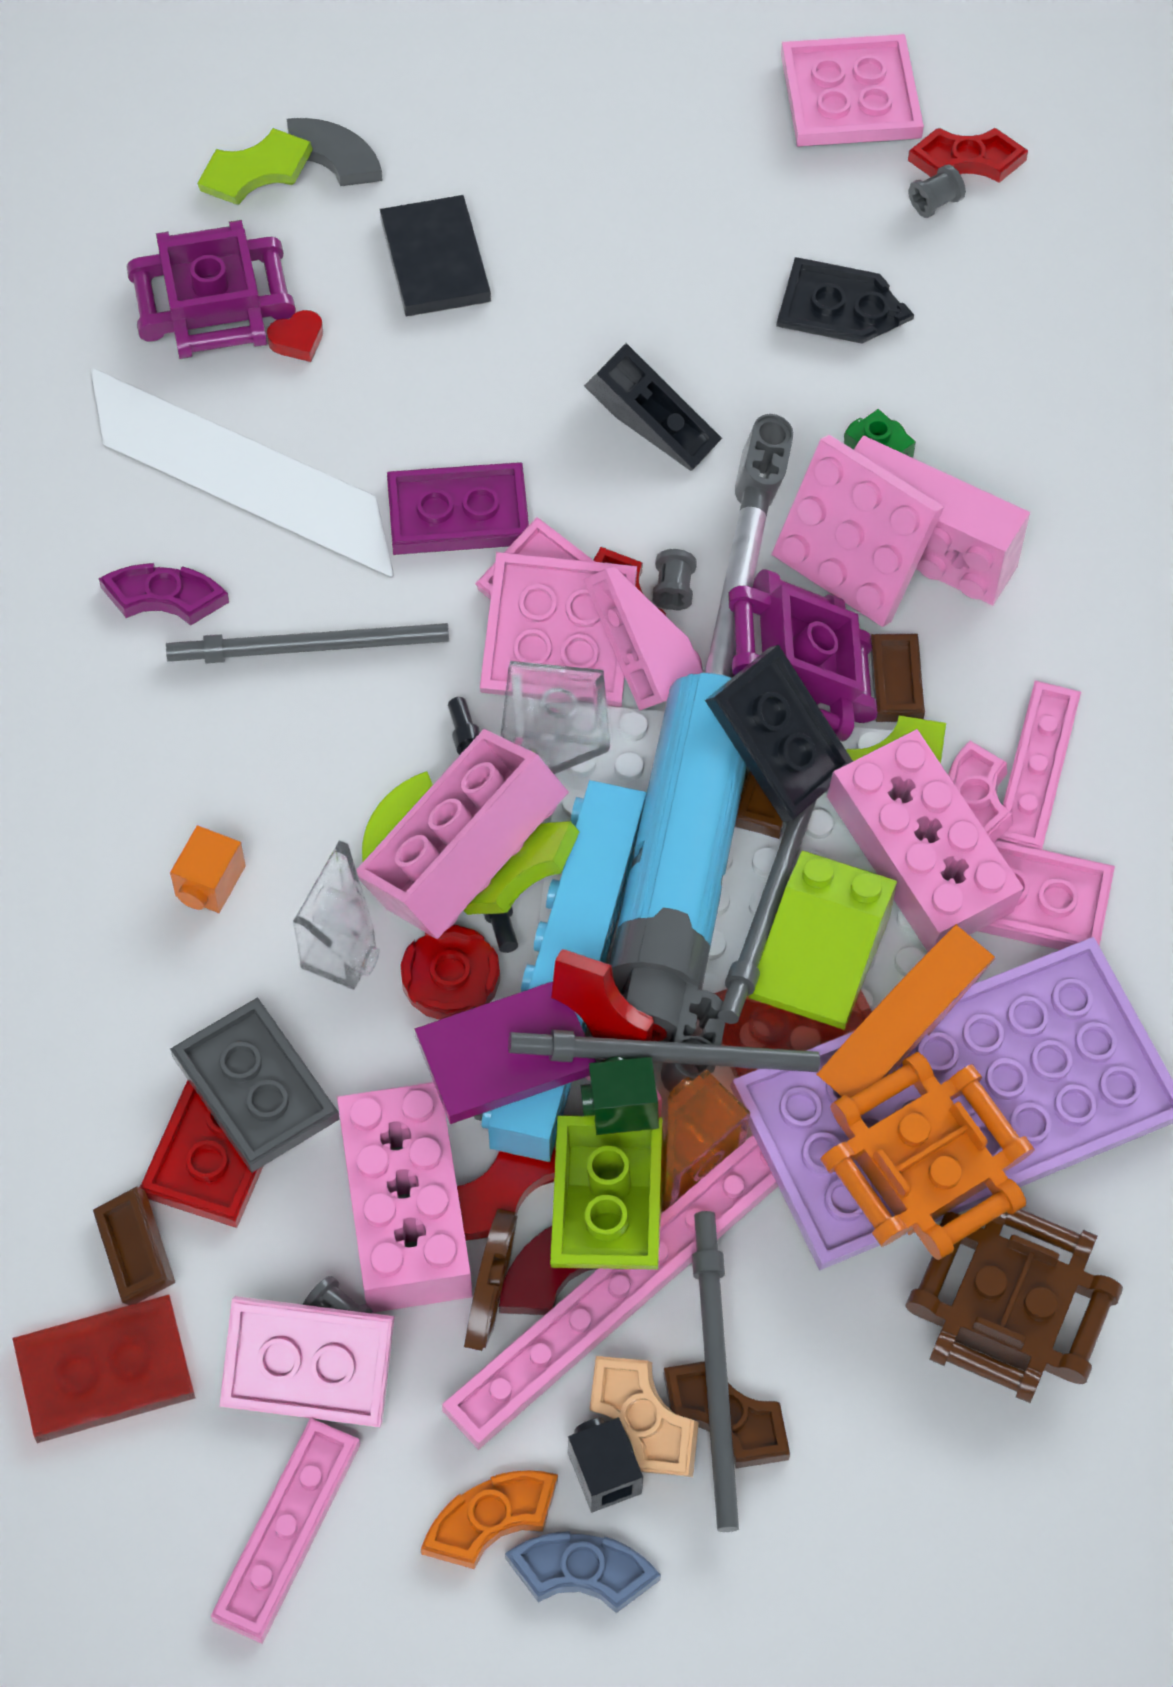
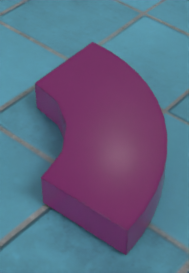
M154 563L139 564L118 569L99 578L101 589L125 618L141 612L163 611L179 616L191 626L229 603L228 593L218 583L200 572L183 566L181 569L155 567Z

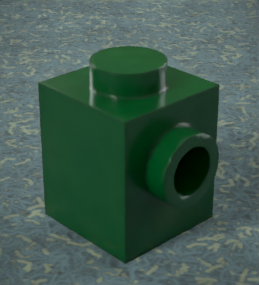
M611 1057L602 1062L589 1063L590 1084L580 1085L583 1115H594L596 1135L659 1129L658 1098L652 1057L634 1059Z

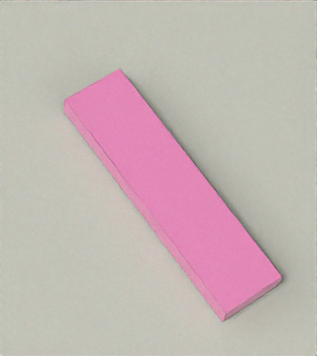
M1040 681L1034 682L1003 806L1012 813L1013 825L997 840L1042 850L1081 695L1080 691Z
M310 1418L211 1614L213 1622L263 1644L360 1447V1440Z

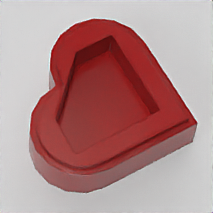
M311 310L298 311L290 319L276 320L267 328L268 345L273 352L308 362L312 361L323 336L322 319L316 312Z

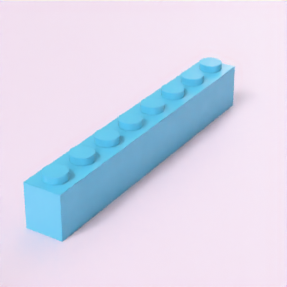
M589 780L584 798L576 797L570 821L580 833L565 863L560 880L552 879L550 883L546 908L551 909L548 923L540 921L534 940V951H538L539 954L536 964H527L525 968L521 992L553 981L555 959L562 949L606 963L624 899L629 871L635 859L634 849L647 792ZM576 1013L580 1025L583 1029V1032L586 1035L588 1026L582 1020V1018ZM572 1082L483 1113L481 1126L488 1129L490 1149L550 1162L557 1137V1116H563Z

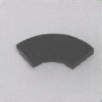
M286 119L288 134L311 142L313 150L307 161H312L328 168L335 174L340 186L382 181V170L376 154L360 136L351 130L320 119Z

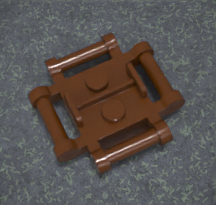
M1020 1209L1012 1215L1005 1212L986 1224L984 1229L980 1228L953 1245L954 1251L944 1258L937 1260L932 1256L918 1289H913L910 1292L905 1304L907 1310L912 1314L943 1327L929 1360L942 1366L949 1362L1017 1392L1016 1398L1031 1403L1043 1371L1075 1384L1087 1383L1092 1370L1089 1360L1110 1307L1118 1304L1123 1291V1286L1115 1279L1105 1275H1092L1084 1271L1098 1235L1084 1229L1079 1234ZM946 1212L940 1226L943 1227L961 1214ZM1006 1225L1072 1253L1070 1263L1066 1264L1059 1261V1253L1017 1235H1011L1010 1239L1000 1236L1003 1226ZM962 1244L974 1249L975 1252L953 1304L950 1306L941 1302L938 1296L959 1246ZM1076 1292L1090 1298L1070 1351L1063 1354L1053 1350V1346Z

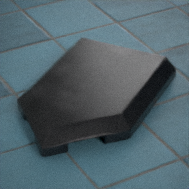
M795 257L776 327L863 344L913 320L914 314L905 303H900L889 290L890 285L879 273Z

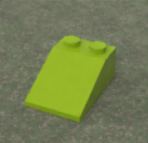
M802 850L786 885L757 968L760 971V976L755 991L748 998L845 1030L889 922L897 881Z
M557 1116L551 1268L658 1270L664 1162L662 1117H659V1129L596 1135L594 1116Z

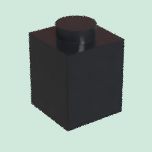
M618 1417L605 1422L604 1418H595L576 1427L574 1430L575 1434L568 1436V1456L591 1513L641 1495L643 1475L620 1418Z

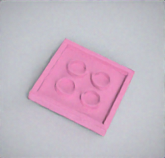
M905 34L782 42L781 57L797 147L922 138L924 125Z
M828 435L819 441L771 555L832 595L842 598L846 604L884 627L892 621L944 506L833 436Z
M496 552L480 692L622 707L625 676L583 579L614 566L635 586L637 566Z

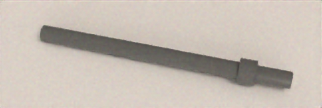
M448 623L229 639H223L222 634L205 635L201 641L166 643L167 662L205 659V664L225 662L224 658L449 642Z
M816 801L794 820L788 821L738 961L731 964L725 980V986L728 990L719 1012V1018L726 1023L735 1024L738 1022L747 996L752 995L755 991L760 976V971L757 967Z
M553 1029L550 1035L510 1032L508 1039L509 1053L549 1056L550 1061L572 1062L573 1057L594 1059L652 1057V1061L658 1063L818 1072L820 1067V1054L817 1051L575 1036L574 1031Z
M701 1211L694 1214L697 1252L692 1254L693 1277L699 1280L716 1524L718 1532H734L739 1530L720 1284V1278L725 1276L724 1254L718 1250L715 1213Z

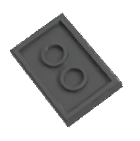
M258 997L170 1048L173 1059L251 1173L340 1120L338 1110Z

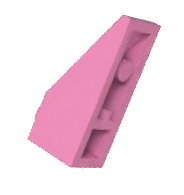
M611 566L583 579L639 711L667 701L670 686L677 679L689 674L703 673L701 658L693 649L689 638L616 567Z

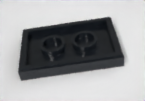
M464 195L380 209V220L405 316L491 302L490 287Z
M779 645L769 647L705 700L783 822L794 820L829 789L835 770L853 762Z

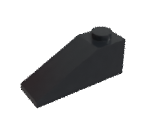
M627 343L584 385L618 420L690 471L722 439Z

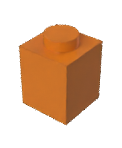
M197 825L170 871L175 896L190 908L196 910L207 908L220 913L246 867L242 843Z

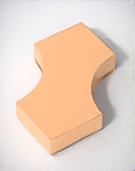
M596 1356L590 1411L609 1416L612 1419L620 1418L623 1428L631 1441L633 1453L641 1472L693 1477L699 1422L675 1414L663 1403L654 1385L652 1362L648 1360Z

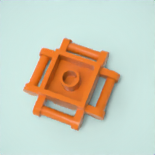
M916 1052L904 1059L902 1062L903 1066L851 1098L844 1095L831 1103L832 1114L849 1140L831 1148L820 1158V1161L829 1173L835 1172L875 1228L872 1235L881 1247L887 1246L906 1233L909 1236L916 1233L930 1254L935 1259L940 1260L954 1251V1244L1005 1212L1012 1215L1026 1206V1198L1022 1190L1004 1172L1026 1159L1033 1153L1035 1148L1026 1136L1019 1137L981 1085L982 1076L973 1064L964 1067L949 1080L940 1084L935 1078L928 1060L920 1052ZM911 1085H914L920 1093L921 1097L870 1128L866 1126L861 1118L863 1114ZM963 1094L1003 1149L1001 1152L994 1156L990 1154L986 1148L988 1141L963 1105L959 1101L953 1103L952 1100ZM854 1160L858 1162L862 1170L865 1172L867 1177L870 1179L874 1187L877 1189V1191L882 1196V1198L884 1199V1201L889 1206V1208L895 1216L892 1217V1215L889 1213L885 1205L882 1203V1201L877 1196V1194L870 1186L868 1181L865 1179L861 1171L853 1162ZM987 1187L993 1194L943 1227L934 1221Z

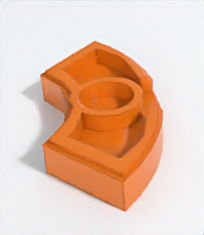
M531 1470L502 1473L490 1477L491 1480L471 1488L462 1495H457L432 1523L422 1544L421 1554L475 1569L484 1550L500 1537L521 1530L543 1532L557 1486L558 1474Z

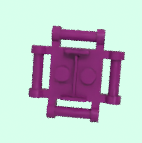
M242 220L230 221L229 226L170 236L169 231L156 233L159 254L137 257L130 260L127 264L128 279L134 284L140 315L137 321L139 337L149 342L159 340L166 333L174 332L179 359L191 358L194 352L253 343L254 347L267 345L262 318L289 319L296 312L294 299L288 294L281 259L284 252L281 241L276 237L247 240ZM259 260L264 263L270 295L258 296L251 261ZM164 275L170 311L157 313L151 281L154 277ZM249 320V326L188 335V330Z
M762 569L756 575L753 587L746 585L736 586L728 592L729 608L734 612L736 655L732 658L733 676L760 656L755 653L753 613L760 615L762 653L772 646L779 645L816 704L823 703L830 706V712L819 709L840 741H845L850 737L854 729V722L867 723L877 717V701L871 697L868 654L872 651L871 635L859 628L858 614L847 610L842 598L831 594L823 597L782 581L779 574L767 569Z

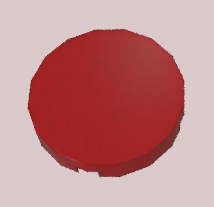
M459 925L451 926L438 939L427 933L416 942L414 939L406 948L400 964L403 991L411 1005L424 1015L439 1020L490 1003L495 997L500 983L499 959L493 946L491 948L490 944L484 940V936L474 929Z

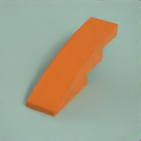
M955 924L881 1001L816 1075L840 1096L846 1095L849 1098L888 1076L891 1071L894 1072L926 1034L928 1036L995 960V956Z

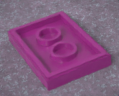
M522 462L387 472L393 555L510 547L529 526Z
M553 981L414 1028L416 1040L450 1124L590 1076L589 1063H597L594 1058L573 1057L572 1062L550 1061L549 1056L514 1054L508 1052L510 1032L550 1035L552 1029L574 1031L575 1036L586 1037L576 1013L565 1004L551 998Z

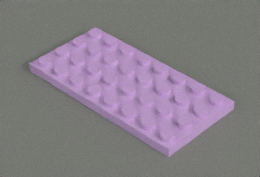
M1094 937L973 984L929 1036L926 1034L907 1056L909 1057L916 1052H920L928 1060L933 1074L940 1084L949 1080L964 1067L971 1064L975 1066L982 1076L981 1085L1019 1137L1026 1136L1035 1148L1033 1153L1026 1159L1004 1172L1019 1187L1173 1124V1079ZM852 1033L806 1050L819 1052L820 1067L818 1072ZM901 1063L900 1066H899L896 1070H898L899 1068H901V1067L903 1066V1064ZM758 1069L733 1079L730 1088L819 1271L880 1246L872 1235L875 1228L835 1172L829 1173L820 1161V1158L831 1148L849 1140L834 1118L830 1108L831 1103L842 1096L817 1076L818 1072ZM911 1085L863 1114L861 1118L866 1126L870 1128L921 1097L915 1086ZM963 1094L952 1100L953 1103L959 1101L982 1131L988 1141L986 1148L990 1154L994 1156L1001 1152L1003 1149ZM854 1160L853 1162L861 1171V1173L868 1181L870 1186L873 1188V1190L880 1198L882 1203L885 1205L889 1213L892 1215V1217L895 1216L889 1208V1206L884 1201V1199L882 1198V1196L879 1194L877 1189L874 1187L870 1179L867 1177L865 1172L862 1170L858 1162ZM987 1187L948 1212H962L978 1205L993 1194ZM944 1215L940 1216L939 1218H937V1219L934 1220V1221H935V1222H938V1221L942 1220V1218H943Z

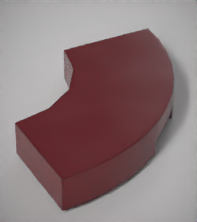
M552 1226L535 1236L521 1250L509 1268L500 1294L499 1313L545 1315L555 1307L557 1296L570 1280L586 1271L597 1269L551 1268Z

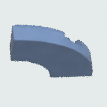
M570 1531L550 1533L529 1539L505 1553V1559L538 1603L557 1593L581 1592L602 1600L615 1613H618L659 1582L661 1574L642 1555L627 1545L605 1536L601 1538L585 1534H570Z

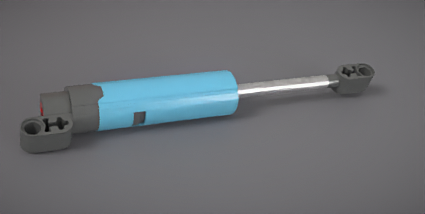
M765 414L756 419L742 451L735 483V496L741 503L705 673L689 674L688 676L681 677L669 689L635 844V859L629 871L609 965L612 966L613 980L622 996L637 1010L653 1017L654 1025L651 1041L721 1045L725 1022L719 1018V1012L723 1001L716 994L704 991L702 988L721 898L722 879L726 873L747 765L705 700L733 678L732 658L736 655L734 612L729 608L728 592L736 586L746 585L752 587L768 508L772 504L786 474L793 441V428L785 418L777 414ZM698 1019L700 1020L699 1027L702 1029V1032L699 1036H692ZM663 1063L661 1080L664 1087L672 1095L679 1098H691L703 1090L716 1066L694 1065L699 1073H690L681 1064Z

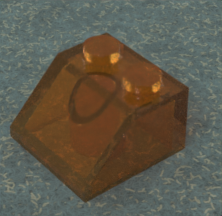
M707 1069L694 1080L690 1077L683 1079L668 1096L664 1134L662 1212L677 1202L681 1196L746 1140L751 1112Z

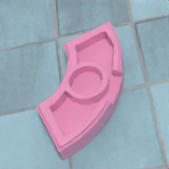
M969 741L954 759L948 776L994 843L1013 825L1012 813L1000 803L997 796L998 786L1007 775V762L974 742Z

